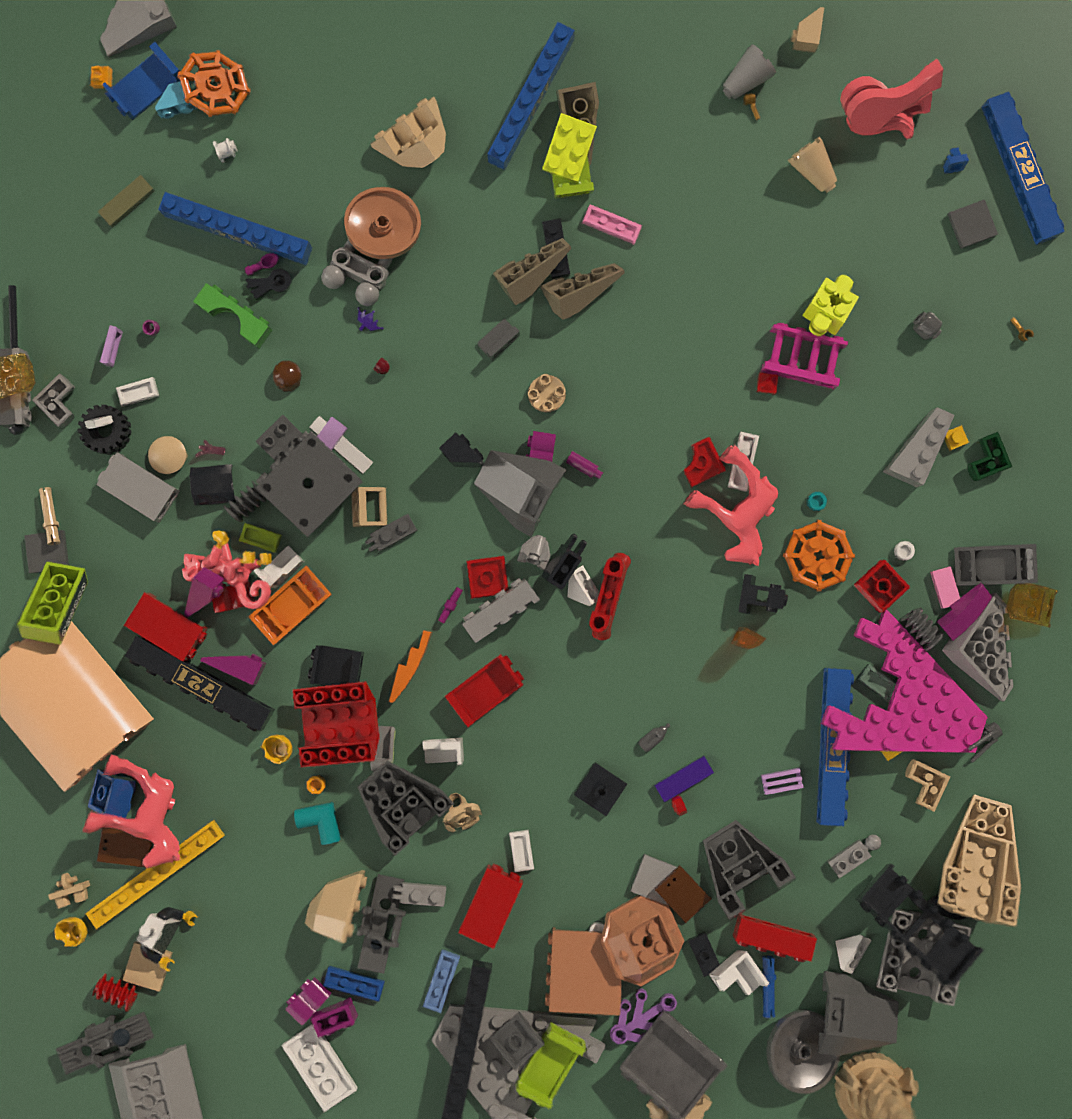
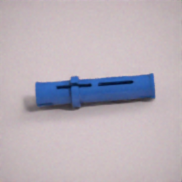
M767 955V958L762 956V974L769 983L767 986H763V1017L774 1018L775 980L777 975H775L774 970L775 957Z

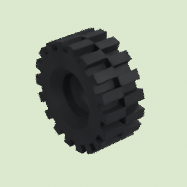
M101 404V407L95 405L93 406L94 409H87V415L82 414L81 417L84 420L83 422H78V425L81 426V429H78V433L82 435L79 438L85 442L84 445L90 448V450L110 455L112 452H119V448L124 449L126 447L125 441H130V438L127 436L132 433V430L129 429L131 424L127 421V416L122 414L123 412ZM112 416L113 422L110 424L112 426V433L108 437H102L99 434V427L86 428L84 421Z

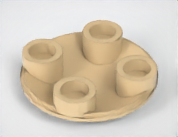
M543 374L536 378L529 386V401L538 411L553 412L560 408L565 401V386L555 376Z
M171 436L158 438L151 444L148 451L149 463L153 469L168 475L180 470L188 457L182 442Z

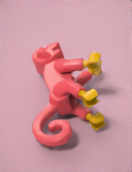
M220 530L213 531L212 533L217 545L213 546L210 555L204 557L184 554L185 567L182 568V574L185 580L192 582L193 577L203 567H206L224 578L223 582L235 586L239 600L245 607L259 609L268 602L271 589L266 581L257 580L251 585L250 595L253 597L259 595L260 588L262 590L260 598L255 602L251 601L248 597L244 584L248 581L249 575L253 570L260 568L261 565L272 563L271 554L261 553L259 560L255 559V552H243V559L239 557L232 560L228 544V534Z

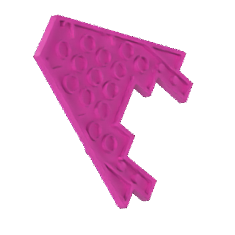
M888 610L882 612L878 625L865 618H861L854 637L886 651L887 655L881 670L898 677L887 711L869 704L863 720L831 705L827 706L821 724L838 732L832 749L849 751L976 753L977 747L969 750L968 747L981 738L988 717Z

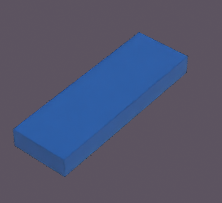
M329 966L323 987L379 1002L385 981Z

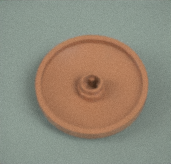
M376 187L365 190L352 199L345 212L344 225L350 243L359 252L376 259H391L403 255L417 242L421 231V217L416 204L406 194L393 188Z

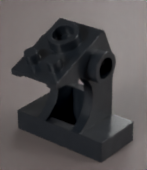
M744 574L738 612L750 614L751 606L756 605L766 607V611L777 613L778 610L783 609L787 605L788 595L785 594L786 590L781 589V585L770 584V587L755 585V576ZM758 590L769 592L767 603L756 601Z

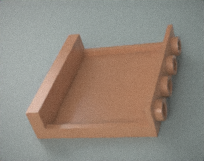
M553 927L552 933H548V945H552L551 953L547 954V965H551V971L546 975V985H550V992L546 993L545 1005L549 1006V1012L620 1015L622 979L616 977L601 943L602 932L558 930Z

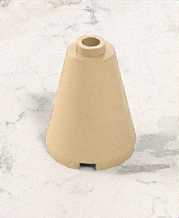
M819 136L814 139L813 143H808L796 152L788 161L819 191L823 192L825 190L827 193L836 187L835 182L837 178L823 140Z

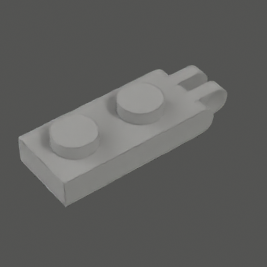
M402 882L401 886H393L394 891H401L400 894H392L393 899H400L399 903L444 907L445 885Z

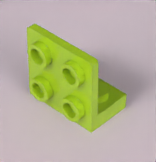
M588 155L577 183L552 174L555 199L591 194L594 191V185L590 177Z

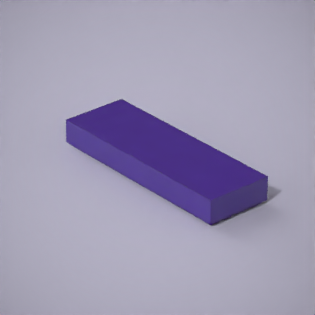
M703 755L654 784L663 801L666 802L714 772Z

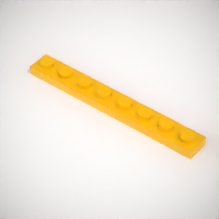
M215 820L211 821L179 845L180 850L178 853L180 854V860L147 868L85 914L95 928L98 929L216 843L225 834Z

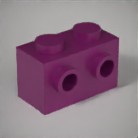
M350 997L316 1011L311 1021L319 1038L324 1035H332L338 1029L351 1027L355 1024L358 1014Z

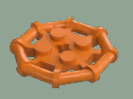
M219 50L200 54L193 52L177 75L185 95L184 100L186 103H190L208 114V117L230 113L237 114L245 98L250 95V89L247 86L243 73V66L241 64L238 65L220 53ZM214 60L213 63H205V64H204V63L202 62V61ZM219 62L223 63L231 69L229 70L226 68L225 70L224 68H222V65L219 64ZM194 65L199 68L195 74L190 73ZM234 75L237 76L239 84H235ZM211 79L219 82L217 86L211 85ZM188 81H194L196 90L191 92ZM233 91L239 93L234 101L230 98ZM201 96L204 101L210 102L209 106L198 100L197 97ZM226 102L227 106L214 107L215 103Z
M816 520L812 524L792 531L793 534L785 553H783V558L787 562L794 582L797 581L816 589L817 592H821L827 587L846 580L845 577L853 558H855V554L852 552L844 529L840 530L823 523L821 520ZM822 530L835 536L831 540L821 536ZM815 531L816 536L806 540L803 536ZM799 540L802 543L798 553H793ZM838 540L844 550L842 554H839L838 547L835 545V542ZM821 551L823 559L817 561L814 553ZM793 558H798L801 562L802 569L798 571ZM839 558L844 559L840 571L835 569ZM806 572L816 576L815 581L803 575ZM829 572L834 575V577L822 581L821 575Z

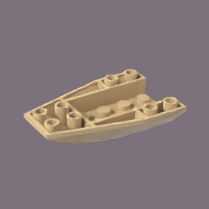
M973 795L943 864L938 904L954 914L985 923L1015 927L1017 924L1021 883L1012 805Z

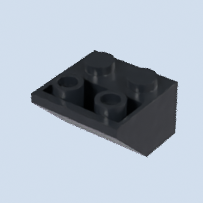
M455 432L439 447L441 453L454 467L482 468L484 465L483 455L477 448L472 449L470 447V441L463 434L459 436Z

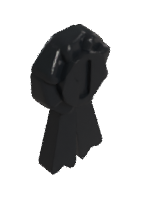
M276 269L270 273L268 278L246 279L248 283L246 288H256L250 292L254 295V299L258 300L271 289L279 293L289 290L292 280L287 271Z

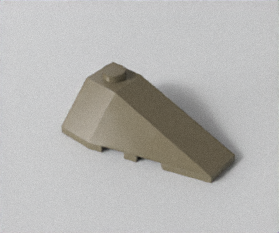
M596 82L556 91L560 114L563 113L596 126L599 106ZM594 137L587 154L589 165H591Z
M561 238L542 247L539 253L532 255L528 253L524 255L525 259L519 262H515V260L508 262L495 271L493 275L512 302L518 305L536 291L570 251L571 246Z
M613 263L592 269L589 274H581L579 272L574 274V278L566 280L563 277L557 278L541 285V290L553 312L562 319H568L584 309L625 272L624 269Z

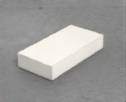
M153 377L116 388L122 407L159 397Z
M529 830L509 832L515 872L534 869Z

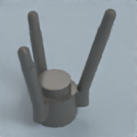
M993 722L989 725L986 723L982 732L983 737L968 747L969 750H972L983 742L988 741L971 759L972 763L992 744L997 742V738L1003 735L997 723Z

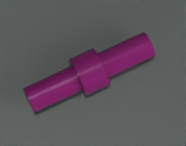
M456 587L450 599H447L445 602V608L438 621L445 624L451 611H454L457 606L456 602L463 592L462 589Z

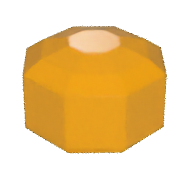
M313 775L307 781V790L311 794H320L326 788V780L321 775Z

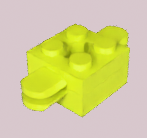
M840 275L835 282L826 277L802 315L811 321L809 330L812 334L823 336L828 331L836 335L845 323L859 296L850 292L853 287V281L849 276Z

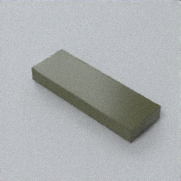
M140 175L103 206L98 213L113 227L155 190Z

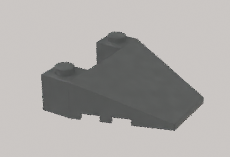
M736 820L703 840L717 899L730 921L746 912V908L736 893L769 873L779 890L796 880L786 861Z

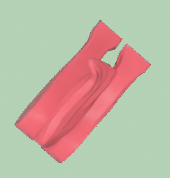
M934 60L925 66L911 81L895 88H887L882 82L870 76H862L848 83L842 91L840 100L841 106L847 115L846 121L850 130L859 135H875L886 131L898 130L902 132L906 139H911L914 134L913 116L929 113L932 91L941 88L943 68L939 60Z

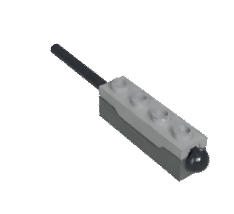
M9 285L10 348L0 349V426L8 428L9 432L13 435H20L23 433L24 427H30L32 414L29 410L31 394L28 391V384L30 383L28 365L30 359L27 352L18 347L17 290L15 285Z

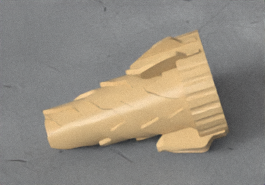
M876 1052L856 1054L842 1064L843 1066L835 1075V1096L847 1119H914L910 1103L912 1096L917 1094L919 1085L917 1081H914L913 1071L909 1067L903 1069L890 1057Z

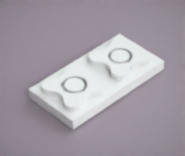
M313 1024L282 1044L286 1054L324 1112L358 1089L326 1037H317Z

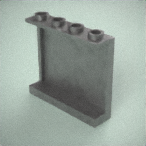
M663 1010L620 1065V1070H622L621 1075L630 1082L632 1079L637 1084L636 1088L642 1094H649L653 1098L652 1102L659 1109L662 1107L669 1112L667 1115L670 1119H685L719 1073L726 1069L727 1064L672 1015Z

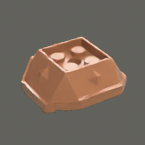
M638 895L606 913L601 943L616 977L638 986H643L674 967L684 939L669 905ZM644 937H646L647 943L645 946H643L642 940Z

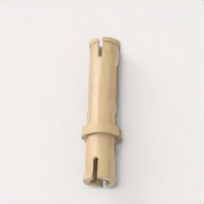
M45 487V491H43V488H40L39 493L44 517L43 528L46 529L47 545H54V542L58 545L60 544L58 534L59 522L56 521L52 489Z

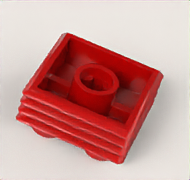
M880 560L854 584L855 588L879 613L885 612L910 588L886 560ZM884 582V590H879V583Z

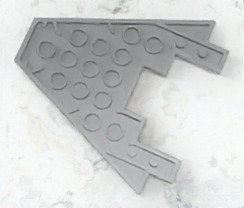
M450 1004L431 1040L451 1067L464 1005ZM484 1007L468 1089L492 1119H537L526 1113L533 1100L523 1098L516 1091V1081L529 1058L514 1070L489 1038L514 1015L520 1012L541 1038L550 1022L585 1040L586 1050L582 1056L597 1064L606 1047L605 1043L590 1036L597 1018L592 1016Z

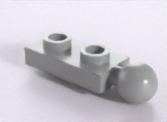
M874 834L869 835L864 844L858 839L827 861L837 876L841 878L872 856L868 851L879 849L881 839Z

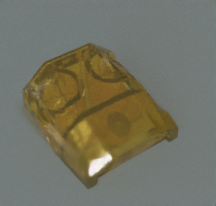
M16 353L0 357V399L18 393L31 392L36 382L33 365L27 356L23 353Z
M1031 583L1015 584L1010 590L1007 604L1010 619L1050 628L1053 604L1058 590Z

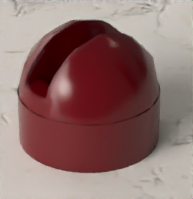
M380 358L373 370L379 374H386L390 366L387 360Z

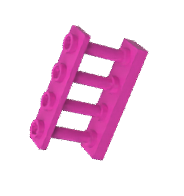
M777 323L771 327L770 332L776 333L771 360L765 361L762 364L761 372L778 374L780 377L831 389L839 386L840 378L835 377L834 371L839 349L847 347L848 341H845L840 336L828 337L825 334L823 336H816L811 332H806L805 328H789L784 323ZM784 335L795 338L790 362L787 366L779 364L780 362L778 361ZM802 340L814 342L808 368L805 370L798 369L797 366ZM821 344L832 347L827 371L824 374H819L815 370Z

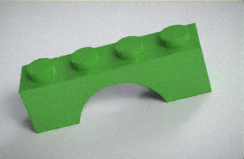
M206 283L193 302L213 317L222 312H231L238 315L241 322L240 335L260 349L272 332V329L268 326L270 323L261 316L259 319L253 316L254 312L248 307L244 306L242 308L237 305L239 301L232 296H224L222 294L223 290L215 284L211 287Z

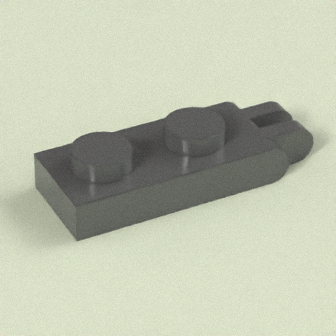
M406 514L371 533V538L366 540L365 543L369 545L374 542L375 545L368 548L370 552L376 549L382 551L413 534L417 529L409 514Z

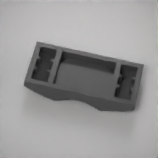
M1036 544L954 547L956 586H970L980 583L983 585L1038 583Z

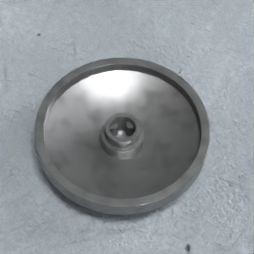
M796 1010L786 1014L774 1026L767 1044V1061L772 1075L783 1087L796 1093H812L824 1087L833 1077L840 1056L818 1053L819 1032L824 1033L825 1017L816 1012Z

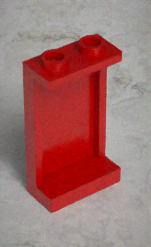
M147 592L143 593L124 624L125 627L181 661L193 659L197 653L196 647L205 640L208 629L185 617L156 599L155 595Z
M500 654L445 696L467 727L524 685L522 682L524 680L523 676L518 670L514 672L511 668L513 663L507 655L503 657Z
M488 864L458 933L494 949L523 885V880L520 879L521 876L514 872L506 873L499 865L493 864L491 866Z

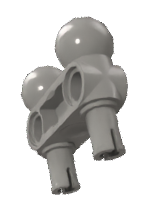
M348 239L344 247H339L333 252L330 265L322 272V282L330 289H337L344 284L345 276L361 283L355 292L357 301L364 306L374 305L378 301L379 291L386 285V279L389 275L387 269L393 258L380 259L377 264H374L354 254L356 248ZM342 258L347 259L345 263H338ZM375 275H379L381 277L377 281L372 280V277Z

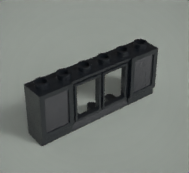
M892 863L886 864L856 898L860 903L859 906L865 912H870L875 917L874 920L883 928L886 927L894 940L897 942L901 941L906 946L905 950L910 955H916L921 960L920 964L926 970L932 971L936 975L935 978L942 985L955 986L984 949L982 947H975L969 941L970 937L966 933L959 932L953 926L955 923L950 918H944L938 912L939 908L935 904H929L922 897L924 894L920 890H914L907 883L908 879L905 876L898 875L893 870L895 866ZM908 897L922 911V914L903 935L888 919ZM929 917L944 933L929 951L924 954L909 939Z

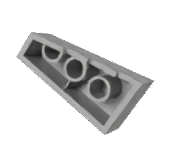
M938 407L931 410L883 472L915 487L923 486L955 415Z
M516 579L510 584L511 588L505 592L504 589L494 595L496 599L491 602L485 601L479 606L480 610L475 614L470 612L463 617L465 621L462 622V625L475 643L496 630L499 624L503 625L513 617V614L521 613L527 609L530 602L536 603L540 600L525 579Z

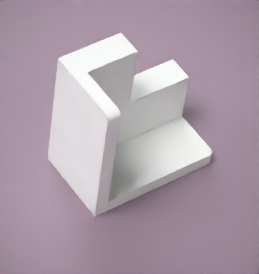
M287 546L272 560L271 564L267 565L264 569L256 568L253 571L263 581H266L271 588H278L305 561L290 546Z
M463 738L423 741L426 763L458 762V765H462L464 761Z
M735 951L709 974L720 991H725L736 981L745 995H750L760 985L767 986L769 984L747 951Z

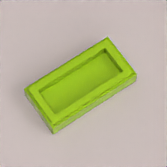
M245 523L239 541L276 553L282 535Z

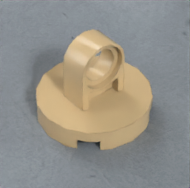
M453 793L449 796L453 802L457 798H460L461 802L456 808L451 806L449 812L444 816L443 822L448 831L456 832L455 828L459 827L465 830L480 820L479 815L482 816V812L478 804L467 803L465 797L458 793Z

